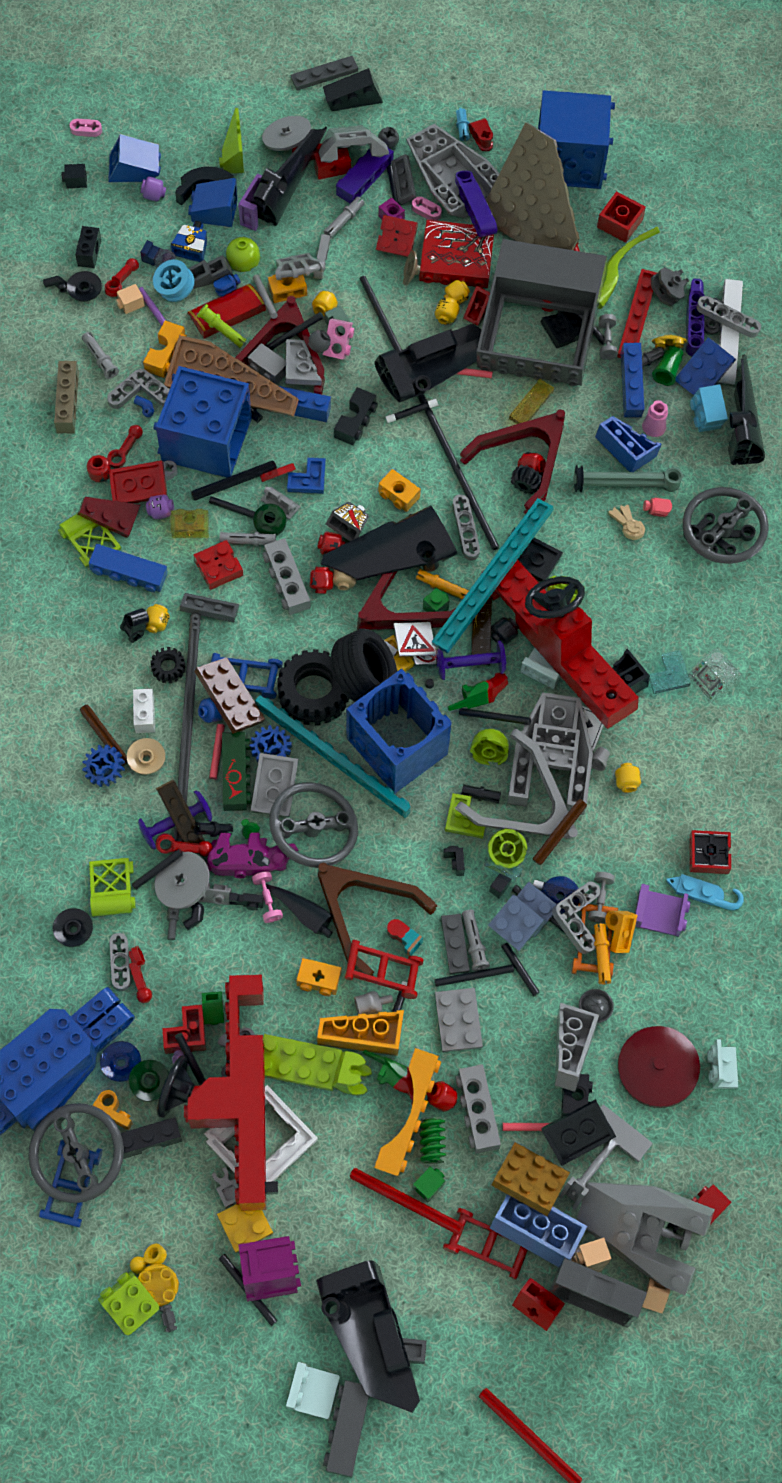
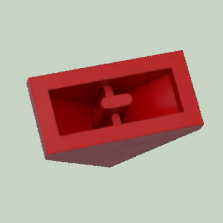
M476 286L463 319L479 326L485 317L490 296L489 291Z

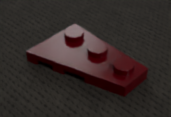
M85 496L77 515L128 538L140 505Z

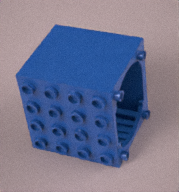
M543 90L538 129L556 140L557 152L561 159L564 171L563 177L567 187L601 189L603 180L606 181L607 173H604L609 145H613V137L609 138L611 109H615V102H611V95Z
M178 366L176 374L172 375L173 382L158 422H155L153 427L157 432L159 444L157 453L160 454L163 462L173 461L179 466L226 478L232 476L252 420L249 383Z
M403 669L397 671L346 708L347 740L382 781L394 791V794L448 755L452 724L446 715L440 713L437 704L426 697L427 694L424 689L414 683L411 674L405 673ZM399 704L407 712V719L411 717L427 735L420 743L407 748H395L393 745L389 747L371 726L377 720L382 719L384 715L386 717L389 716L390 711L393 714H398Z

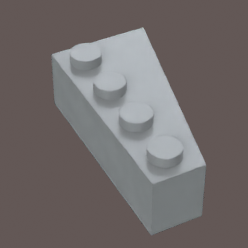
M560 1003L557 1015L555 1086L575 1092L596 1030L598 1014Z

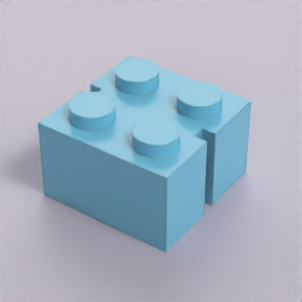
M720 384L699 388L691 398L692 400H690L691 409L695 413V427H698L699 432L720 429L728 419Z

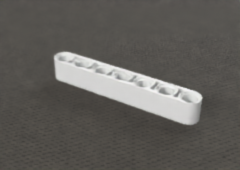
M725 279L723 285V304L741 312L743 281ZM721 310V316H724L725 312ZM733 318V319H732V321H733L734 323H737V324L740 323V319H738V318ZM720 323L721 335L719 336V346L732 355L736 361L718 383L734 385L737 372L739 332Z

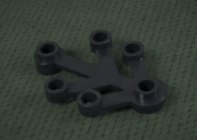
M706 513L704 519L697 525H691L696 539L700 540L704 533L711 532L715 528L716 524L710 530H703L707 525L714 523L715 515L713 513ZM744 525L741 530H733L731 536L726 538H742L744 541H751L755 536L756 530L751 525ZM721 537L716 542L723 550H726L724 551L725 555L736 553L735 546L728 544L722 539L724 537ZM714 546L715 553H717L718 548ZM727 549H732L733 553H729Z

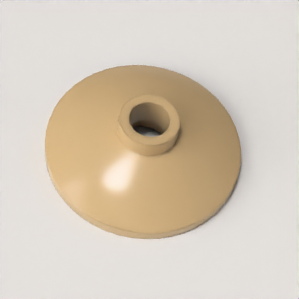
M139 739L127 751L128 765L133 771L142 775L155 773L165 762V750L154 739ZM148 756L150 760L144 761L143 758Z

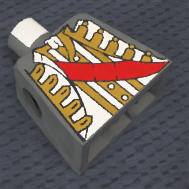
M346 502L331 512L325 525L347 540L352 541L359 537L369 515L365 513L363 506H355L351 502Z

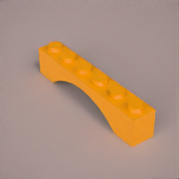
M415 1048L408 1067L414 1088L411 1113L399 1134L381 1147L374 1168L399 1176L400 1172L404 1173L408 1162L404 1160L406 1153H411L415 1142L411 1140L413 1132L418 1133L421 1121L418 1120L420 1112L424 1113L428 1101L425 1100L427 1092H432L435 1083L431 1079L434 1072L438 1073L442 1062L438 1060L439 1056Z

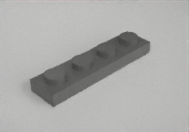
M349 56L291 74V80L298 91L358 72V66L353 56Z

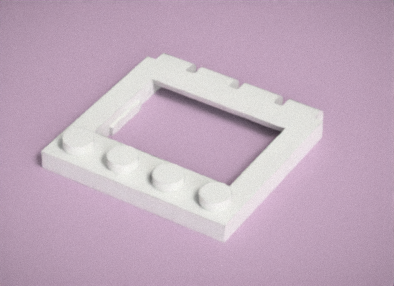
M267 1085L265 1086V1105L269 1103L274 1108V1111L296 1131L289 1140L266 1160V1182L275 1181L318 1138ZM234 1127L209 1128L204 1133L208 1138L206 1143L235 1173V1167H239V1163H236L235 1154L223 1145L235 1134Z

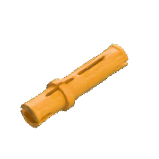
M421 568L416 576V580L429 584L431 588H438L462 600L469 592L467 589L440 578V575H433Z
M600 923V927H598V924L594 925V946H596L598 983L606 985L605 981H607V984L611 983L608 954L610 943L607 940V926Z

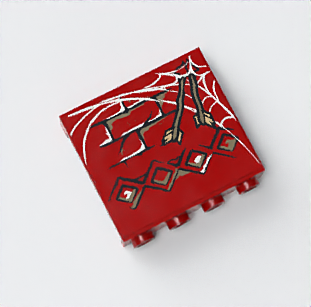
M426 220L419 281L448 285L455 280H459L460 282L464 281L467 286L488 288L494 234L479 237L472 224Z

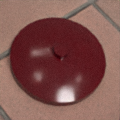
M651 1026L637 1031L625 1042L618 1059V1073L623 1087L633 1099L649 1107L667 1108L681 1103L693 1092L700 1075V1060L694 1045L682 1033L669 1027Z

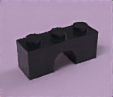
M358 387L356 388L349 401V410L356 412L358 415L351 418L341 415L334 428V438L353 446L356 440L359 441L361 439L363 427L368 426L370 414L372 412L375 413L378 407L375 394Z
M176 1117L121 1133L124 1146L123 1159L142 1154L143 1150L151 1147H166L182 1142Z

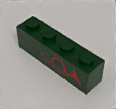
M222 732L224 811L247 810V804H251V793L247 792V786H251L250 774H247V768H250V756H246V750H250V739H246L245 732L234 734L232 732Z

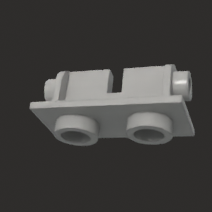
M267 486L264 489L265 495L260 499L265 504L278 505L283 509L286 518L289 520L300 508L298 504L273 487L269 488Z
M209 883L206 892L198 902L229 905L231 888L228 885L214 884L213 889H211Z

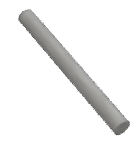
M254 275L253 280L271 318H277L278 314L259 275Z

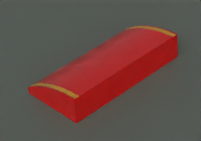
M247 284L205 303L215 314H219L220 319L230 327L266 311L262 297L251 284ZM205 304L188 311L190 318L203 339L219 332L214 327L210 328L208 323L201 317H197V314Z

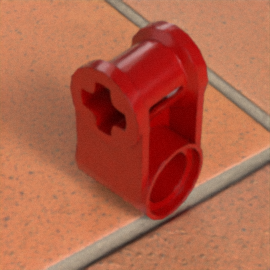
M484 118L469 123V131L473 134L472 137L475 139L479 149L485 152L490 151L493 148V132L489 127L487 119Z

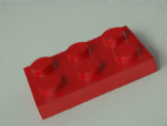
M162 460L111 469L109 471L113 501L138 503L149 501L151 496L167 495L164 462Z

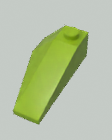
M238 108L234 110L223 144L222 157H219L220 168L231 174L244 173Z

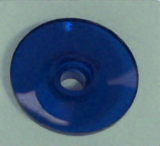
M556 876L549 879L543 885L541 892L558 904L579 888L570 878ZM562 892L564 893V898L560 900L556 897V894ZM572 898L574 905L578 906L579 898ZM561 909L559 912L564 914L565 910Z
M125 1041L114 1042L107 1046L100 1058L102 1072L108 1079L115 1082L128 1081L133 1067L141 1062V1055L138 1049L133 1044ZM120 1060L125 1061V1065L122 1067L118 1066Z

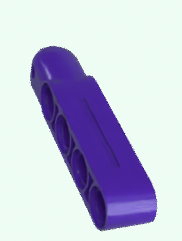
M465 170L457 172L455 183L477 235L485 237L497 234L496 221L472 172Z
M693 278L691 281L686 313V353L691 357L704 343L705 315L698 312L696 307L699 299L705 296L704 283L698 278Z

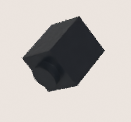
M64 164V172H61L62 182L66 183V188H87L85 164Z

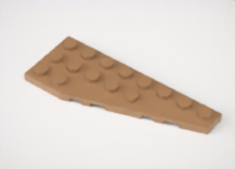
M179 335L164 382L167 388L171 387L173 382L172 375L176 374L178 366L249 383L251 407L294 417L299 401L297 397L274 384L212 342Z

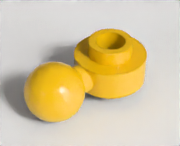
M152 1244L146 1249L144 1257L137 1256L131 1260L130 1269L132 1272L140 1274L148 1264H162L166 1259L167 1252L160 1244Z

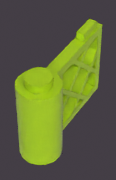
M76 513L59 524L60 529H58V532L63 539L67 538L81 555L79 560L85 567L89 566L90 561L88 551H94V548L89 547L91 539L101 540L102 546L104 541L112 542L115 546L112 549H121V546L108 529L100 526L103 530L102 537L92 535V530L100 525ZM81 537L88 538L87 547L78 545L76 540Z
M129 858L90 861V905L92 917L132 913L133 909L136 908L135 897H131L130 874L134 873L133 861H129ZM125 864V870L120 875L113 870L116 865ZM103 866L107 870L101 876H98L94 873V867ZM109 873L117 877L111 884L104 880ZM121 880L126 884V890H117L114 886ZM100 882L107 886L103 892L95 893V887Z

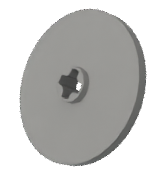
M284 117L276 120L265 129L262 140L264 145L273 151L293 149L299 146L312 127L309 120L304 117Z
M182 852L183 856L156 875V895L169 908H188L198 902L207 890L210 878L209 869L206 862L195 853Z

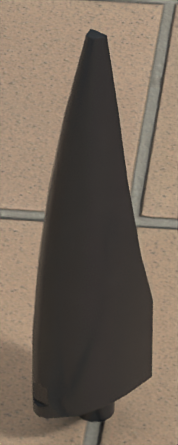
M266 884L267 889L280 899L303 925L315 934L324 935L327 938L331 937L333 932L328 929L333 916L331 913L296 893Z

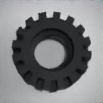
M163 647L161 652L157 650L155 652L156 655H152V660L150 661L153 676L158 681L162 680V683H166V681L172 683V680L176 682L178 677L182 678V673H185V661L180 651L177 652L176 648L171 650L170 647L164 650ZM165 660H172L175 663V667L170 671H164L161 668V664Z

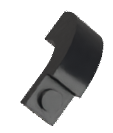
M209 166L190 170L181 177L182 186H179L175 192L176 202L183 205L192 195V191H195L197 184L234 178V175L221 168Z

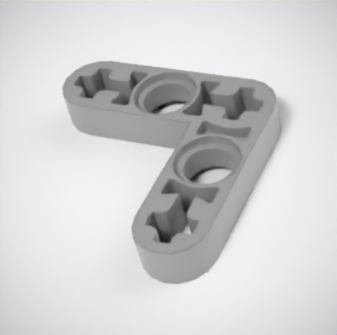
M137 369L111 391L107 399L111 408L118 409L142 389L157 403L164 406L166 399L163 400V396L167 398L170 389L145 369ZM138 376H144L145 381L142 378L138 380ZM152 385L159 387L156 391H150L149 388ZM126 386L133 387V390L131 392H125L124 388ZM113 398H115V399H118V398H119V401H118V402H117V401H114V402H113L112 399H113Z
M595 882L586 883L555 905L552 910L555 920L576 949L582 954L590 953L596 946H594V937L576 912L600 895V888ZM592 889L593 892L585 897L584 893ZM573 897L579 898L580 906L573 904ZM561 909L565 910L564 914H561L559 911ZM571 923H574V924L577 925V927H578V932H577V933L573 932V931L570 929V924H571ZM587 941L589 945L584 947L583 944Z

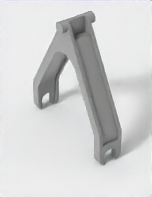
M515 728L510 737L530 752L552 802L550 817L544 823L538 825L482 817L463 802H459L455 809L477 826L513 829L518 832L550 836L567 815L568 810L539 745ZM574 824L563 838L570 839L577 836L578 831Z

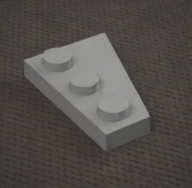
M286 339L285 384L321 386L322 380L317 374V368L311 360V355L305 341Z

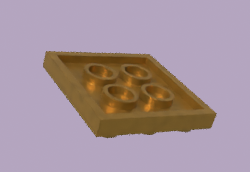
M515 1142L491 1186L548 1216L570 1172Z

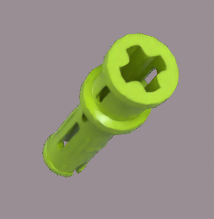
M207 304L202 307L197 317H201L208 323L210 328H216L237 345L238 348H241L246 339L221 320L220 315L215 314L209 309Z

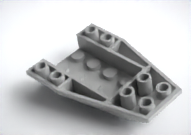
M435 124L406 139L431 193L450 215L461 218L469 216L455 183V175L459 171L472 172L485 200L487 199L499 175V172L487 159Z

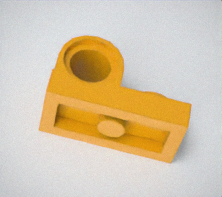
M609 911L605 917L606 925L614 931L610 951L614 953H629L637 914L629 911Z
M105 1090L99 1094L92 1106L103 1110L117 1125L129 1131L133 1125L130 1119L131 1116L122 1110L119 1113L116 1112L119 1107V1100L116 1094L111 1090ZM113 1098L114 1102L110 1106H104V1100Z

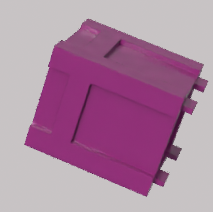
M289 1236L238 1244L247 1302L298 1293L297 1287H301L300 1278L295 1277L296 1274H299L298 1265L294 1266V1263H298L297 1255L292 1254V1250H296L295 1242L290 1241Z

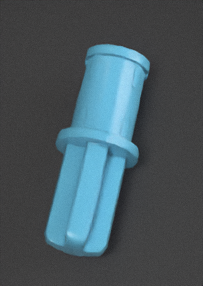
M459 108L456 111V127L459 130V140L464 141L465 135L466 141L470 139L469 121H467L466 110Z

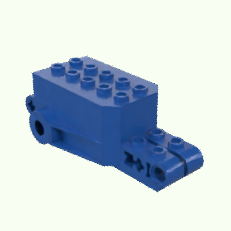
M109 987L101 990L72 1016L65 1009H49L0 1050V1135L16 1122L23 1129L28 1125L32 1131H35L39 1123L50 1112L66 1104L94 1070L97 1053L134 1021L135 1016L123 1003L120 1004L121 1000Z

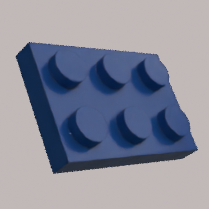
M708 337L679 372L675 381L694 395L699 388L716 385L736 359Z

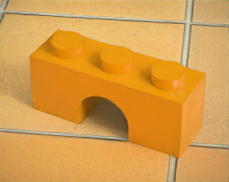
M164 321L158 332L159 344L166 347L162 350L150 348L143 361L146 371L162 378L165 377L166 373H168L179 335L187 337L183 326Z

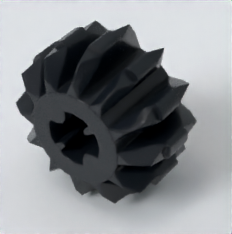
M528 465L516 467L511 477V483L514 485V488H518L525 494L537 492L542 482V476L539 474V471L530 468Z

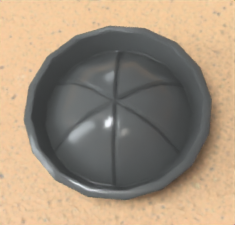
M600 989L586 991L579 1000V1009L599 1015L597 1023L606 1021L614 1010L611 997Z

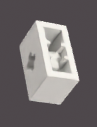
M153 689L133 690L135 732L153 733L155 732Z

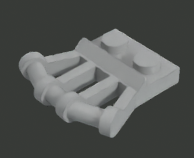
M310 253L276 259L277 269L275 273L277 280L287 277L298 278V276L304 274L308 276L310 273L325 270L324 262L313 258Z

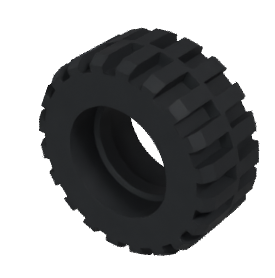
M313 649V652L304 650L301 655L296 653L292 656V660L288 659L284 663V668H281L277 679L278 698L280 699L281 707L285 708L289 716L293 715V720H303L305 725H310V722H315V725H321V721L329 723L331 722V717L337 718L340 716V710L344 711L347 707L349 698L340 688L335 678L329 652L323 651V653H319L318 649ZM320 676L331 683L332 689L322 698L308 699L296 691V685L305 677Z

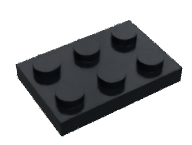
M534 537L518 560L536 580L542 582L549 578L563 552Z
M596 1099L541 1128L561 1166L616 1137Z

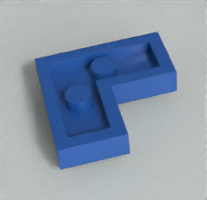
M307 458L306 473L288 472L287 492L324 494L326 458Z

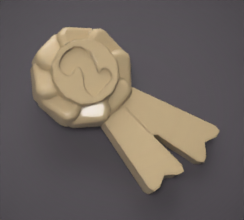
M629 505L625 507L620 506V512L615 507L613 510L608 511V514L613 519L623 525L622 532L626 538L638 540L644 536L645 527L641 521L632 518Z

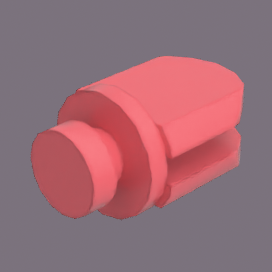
M651 498L650 502L649 500L644 501L643 511L649 510V514L652 516L666 517L672 510V503L669 499Z

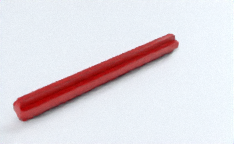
M353 1168L350 1173L352 1180L457 1235L460 1234L463 1224L357 1168Z
M485 1388L482 1390L479 1398L568 1483L582 1482V1478L489 1389Z

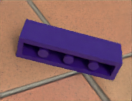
M388 148V155L375 157L371 155L370 149H368L367 153L358 159L356 165L350 168L342 179L338 180L336 183V195L349 204L356 197H361L387 169V166L392 164L394 151Z

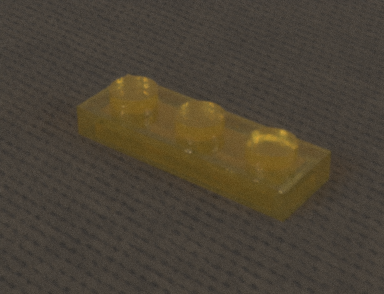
M539 379L509 415V419L516 424L531 420L554 392V387Z

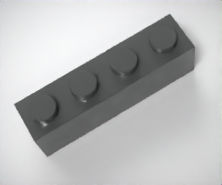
M345 1380L344 1386L340 1385L337 1398L341 1399L340 1408L335 1407L333 1421H337L335 1430H330L328 1443L332 1445L330 1453H325L323 1466L327 1467L326 1472L352 1477L369 1396L366 1395L360 1383Z

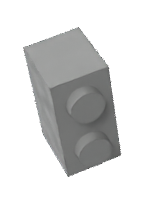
M262 343L248 356V366L277 385L286 375V360Z

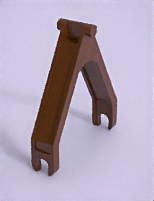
M324 862L318 866V879L329 911L333 915L332 920L347 963L351 940L337 899L341 892L348 887L358 886L410 898L430 915L437 910V904L415 885L330 866ZM357 956L355 971L373 976L374 971Z

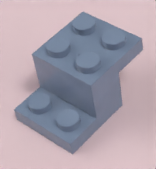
M528 882L517 896L513 894L488 926L520 951L532 936L535 938L552 918L553 907L557 904Z

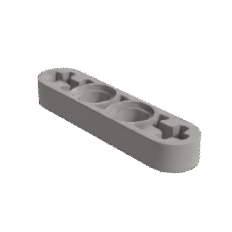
M702 296L699 299L696 307L701 314L750 338H754L759 334L761 324L757 320L711 297ZM722 310L725 312V315L720 316L716 311ZM738 318L740 319L741 323H734L732 319Z
M459 494L453 499V511L463 555L468 560H476L480 554V546L468 497ZM458 501H462V503H464L462 511L460 508V504H458ZM466 516L469 518V521L462 523L459 518ZM465 532L472 533L473 537L471 539H466L463 537V534ZM469 544H472L474 554L469 552Z

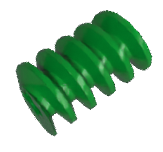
M436 1118L422 1120L419 1127L423 1130L420 1132V1137L424 1138L420 1140V1145L424 1146L420 1149V1153L424 1155L420 1157L422 1163H444L440 1158L446 1156V1153L440 1152V1149L446 1148V1145L441 1144L440 1141L445 1140L446 1137L441 1136L440 1133L446 1131V1129L440 1127V1124L445 1123V1120Z

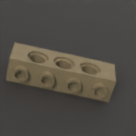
M77 361L58 362L54 418L57 433L75 434L79 380Z

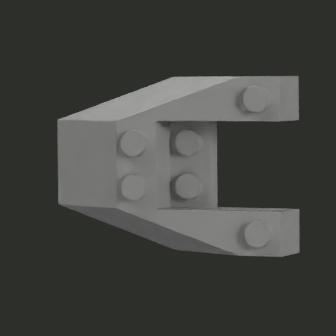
M542 692L530 715L531 724L525 725L522 733L539 745L549 768L570 771L566 798V808L569 812L579 799L587 804L593 751L581 699ZM517 742L507 804L526 807L532 766L536 765L530 752Z
M588 1182L586 1188L589 1191L582 1200L577 1220L587 1226L586 1230L595 1238H605L607 1247L630 1266L662 1286L686 1295L691 1286L696 1268L656 1252L665 1222L667 1221L705 1236L715 1209L656 1186Z

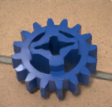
M271 725L268 726V730L261 727L262 732L255 731L256 738L251 737V743L253 744H250V750H253L251 752L252 757H256L257 763L261 753L258 747L264 751V754L283 757L291 754L289 749L292 748V742H289L290 736H285V730L280 732L279 726H276L275 730L272 729Z
M107 744L104 749L101 745H98V750L91 748L92 754H86L88 760L82 762L86 765L82 769L87 773L85 777L88 780L91 779L90 782L95 785L97 783L99 787H102L103 783L109 787L110 781L117 783L115 778H121L122 776L119 772L125 771V768L121 766L125 763L121 758L122 754L117 752L115 747L110 749V746ZM111 755L113 756L115 763L111 761ZM92 768L96 770L95 774L97 776L94 775Z

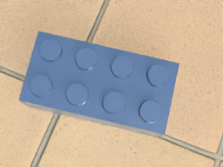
M509 1195L506 1196L490 1226V1229L557 1267L560 1266L564 1258L571 1260L587 1228L585 1224L552 1207L548 1216H545Z

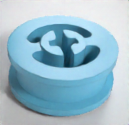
M168 260L156 269L153 276V285L165 300L177 302L183 300L191 293L194 287V275L182 261Z

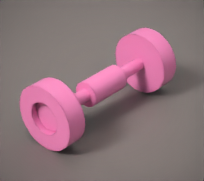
M268 871L252 876L254 885L262 884L264 902L269 908V912L262 916L265 923H271L283 918L281 910H273L272 897L270 890L266 887V883L272 880L271 872Z

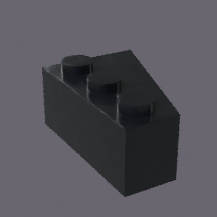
M369 68L323 86L327 104L332 112L383 103L379 87Z
M627 648L623 656L613 664L612 668L637 694L648 687L650 675Z

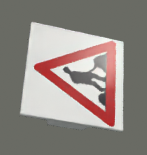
M430 622L394 623L395 640L399 656L436 655L435 646L432 645L433 634Z

